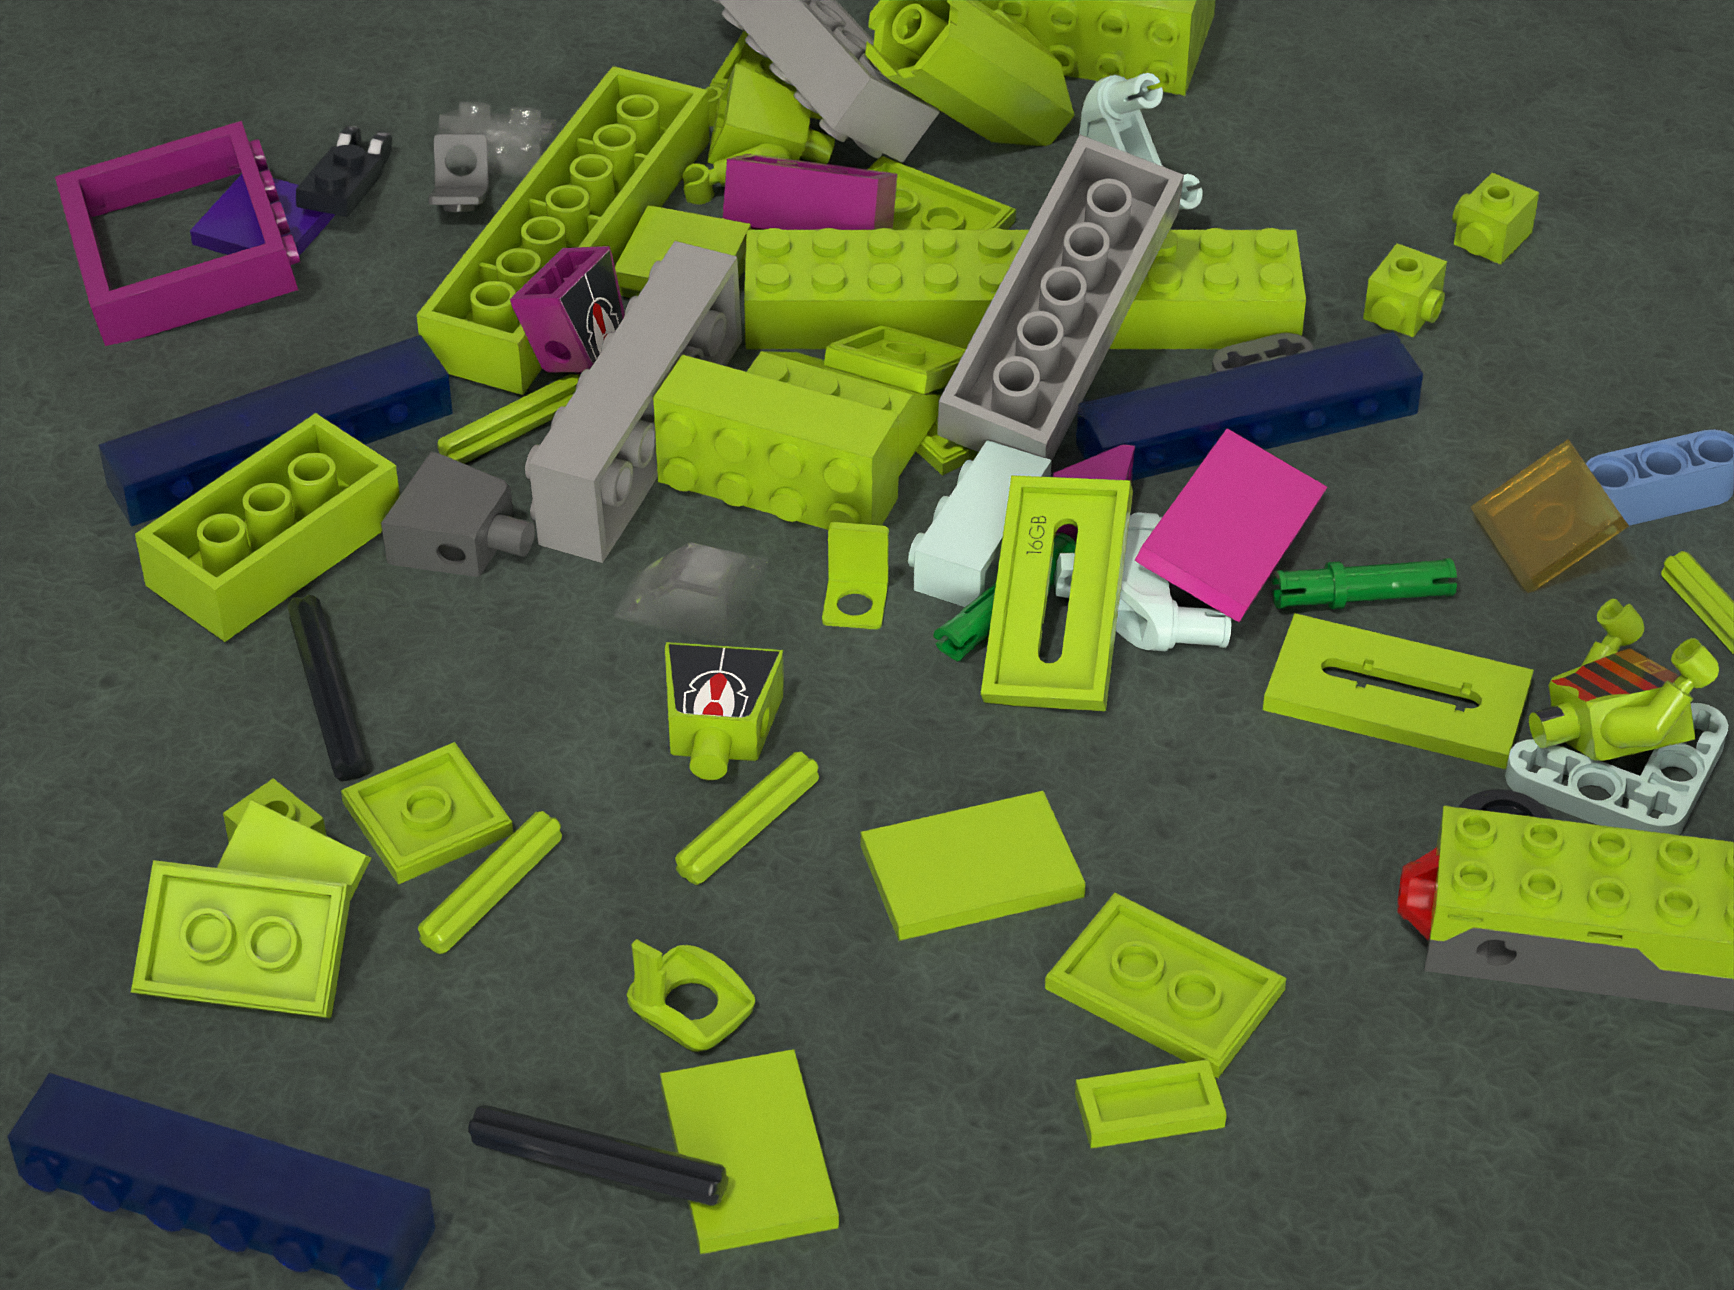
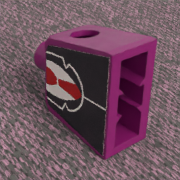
M610 246L562 248L510 298L511 305L541 367L547 372H575L581 375L585 369H591L600 355L605 337L609 332L616 331L625 316Z

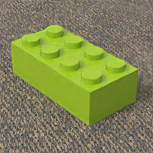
M686 355L680 357L653 397L658 482L668 484L676 490L700 493L721 499L732 506L749 507L774 514L785 521H798L826 530L829 529V524L832 522L882 526L898 499L899 413Z
M315 413L135 533L145 586L226 642L382 532L381 522L400 497L396 465Z

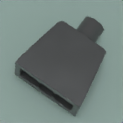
M430 452L381 522L388 564L474 577L482 574L497 550L525 557L532 547L535 535V527L532 522L514 518L511 487L506 481L435 452Z

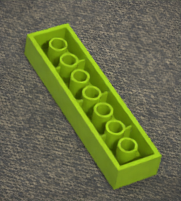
M612 66L417 313L422 366L523 395L543 368L515 314L510 298L562 248L610 246L614 266H616L647 206L662 207L682 180L684 170L696 161L710 142L708 90Z

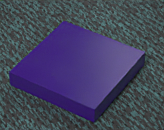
M242 174L190 230L192 245L229 255L265 244ZM273 178L279 201L282 204L291 232L281 235V237L292 234L300 256L335 214L298 208L296 206V188L299 185Z

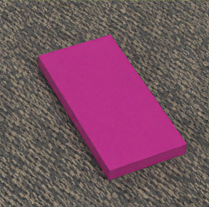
M1226 429L1143 543L1134 561L1233 620L1240 622L1319 503L1327 486L1231 430Z

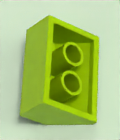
M761 351L747 371L748 373L899 413L898 477L938 418L941 393L932 391L924 395L824 366V360L798 352Z

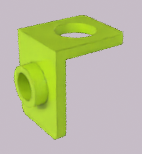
M832 522L829 524L828 585L822 623L827 626L880 629L883 622L889 583V529L881 525ZM861 594L871 600L872 607L862 615H848L839 610L837 603L846 595Z

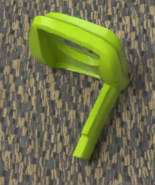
M637 939L631 944L634 982L630 985L627 992L629 1006L641 1019L686 1049L699 1052L714 1047L735 1031L752 1013L755 1006L754 995L736 972L714 954L696 946L678 945L662 956L660 951ZM694 983L710 988L716 995L718 1003L714 1011L708 1016L690 1020L680 1012L667 1006L666 997L674 988L683 984Z

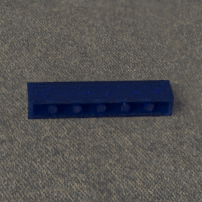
M1390 332L1078 403L1076 445L1085 460L1123 444L1135 446L1133 481L1201 465L1226 429L1266 450L1415 415L1418 413L1423 372L1397 334Z
M418 335L99 444L106 484L130 526L133 527L161 517L315 413L364 445L453 414L449 374L423 337Z
M52 1073L47 1075L7 1136L18 1175L26 1183L38 1190L52 1192L59 1188L84 1196L90 1204L104 1211L114 1212L122 1208L145 1215L156 1226L167 1231L177 1232L182 1228L202 1233L210 1236L218 1245L230 1251L242 1252L246 1248L274 1256L282 1265L297 1272H307L313 1268L340 1277L345 1284L355 1290H403L436 1229L430 1189Z

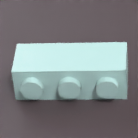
M987 440L974 461L968 459L962 466L957 486L950 497L943 496L938 502L933 522L927 532L918 533L912 542L908 564L914 568V591L966 607L988 588L996 584L1011 475L1051 477L1052 460Z

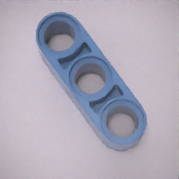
M1715 429L1703 430L1592 457L1585 466L1577 506L1579 518L1591 527L1610 530L1719 505L1728 501L1734 493V435Z

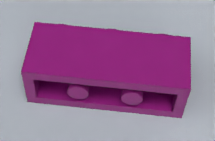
M744 154L728 158L726 164L723 219L751 224V230H765L769 228H779L782 230H821L824 228L838 230L893 229L897 174L754 154Z

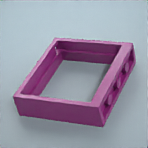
M242 121L55 176L89 304L105 346L140 339L298 290L291 265L299 263L300 257L292 234L281 237V235L291 233L282 204L279 201L271 172L267 170L268 165L259 139L248 141ZM242 173L265 244L121 288L112 289L92 217Z

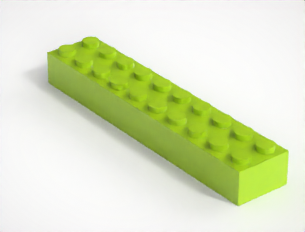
M779 228L747 230L744 292L746 349H826V346L880 325L966 349L1029 230H1003L1000 228L986 230H948L945 228H934L931 230H893L889 228H879L876 230H838L834 228H824L821 230H782ZM1221 228L1169 230L1109 349H1222L1227 346L1281 333H1292L1302 336L1306 296L1296 230H1279L1276 228L1262 230H1224Z

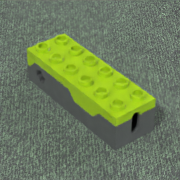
M1443 806L1436 848L1416 861H1410L1402 867L1397 913L1403 920H1408L1427 939L1424 971L1734 1011V842Z

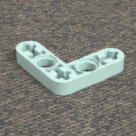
M1691 703L1694 730L1696 728L1704 731L1697 742L1696 749L1686 745L1687 742L1654 749L1641 776L1601 761L1592 760L1583 754L1558 745L1542 749L1535 743L1534 739L1524 740L1516 743L1510 750L1505 778L1508 786L1513 791L1530 796L1541 804L1597 825L1680 835L1723 751L1729 725L1726 717L1718 709L1702 703ZM1533 765L1543 767L1537 773L1528 771ZM1666 767L1682 768L1693 779L1683 782L1674 781L1665 777L1661 769ZM1563 774L1569 776L1567 786L1561 785ZM1594 785L1607 790L1611 797L1606 800H1593L1582 795L1578 789L1583 786ZM1623 797L1629 798L1627 809L1621 807ZM1653 809L1663 812L1658 819L1648 816L1652 813Z

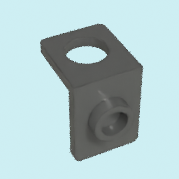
M483 133L437 134L434 137L435 188L428 196L429 204L443 205V210L447 212L476 210L475 205L483 204L489 195L488 138ZM457 145L469 147L477 158L475 170L465 176L454 174L446 164L448 151Z

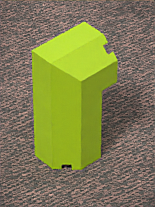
M880 0L870 12L868 27L875 31L874 43L872 45L868 41L866 42L865 55L889 80L990 142L1048 146L1053 143L1075 116L1061 63L1024 25L1000 9L993 11L978 0Z

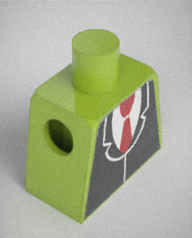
M666 642L665 662L670 754L690 756V770L694 775L705 780L722 778L727 772L729 759L758 760L784 694L783 650Z

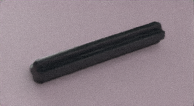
M307 595L303 599L293 598L288 605L289 619L334 777L340 781H348L352 777L361 778L368 770L365 761L366 756L320 600L313 595Z
M489 1105L477 1107L468 1125V1133L471 1134V1140L475 1145L710 1206L721 1202L728 1186L729 1177L726 1176V1168L722 1164Z

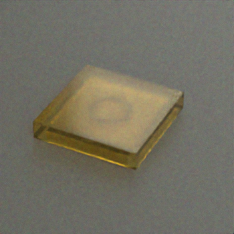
M1569 439L1470 506L1527 593L1534 592L1629 527L1624 517Z

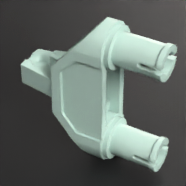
M1150 73L1140 74L1128 80L1118 75L1100 79L1088 92L1084 101L1079 135L1162 166L1140 111L1144 108L1156 107L1161 102L1163 97L1162 87L1150 91L1147 90V86L1159 83V79ZM1184 175L1179 210L1195 208L1202 200V188L1190 191L1186 188L1200 183L1193 175Z
M1133 513L1129 520L1116 632L1136 647L1145 650L1167 651L1172 649L1175 643L1215 645L1226 648L1231 635L1230 617L1216 609L1178 607L1177 602L1172 600L1170 596L1168 581L1134 561L1143 543L1162 517H1159L1156 513ZM1060 553L1054 572L1056 596L1069 598L1075 553Z

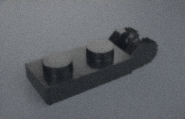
M347 125L340 132L337 146L330 148L296 188V206L298 208L348 217L381 177L383 167L392 150L391 134L378 131L371 138L368 152H365L361 148L362 136L360 128Z

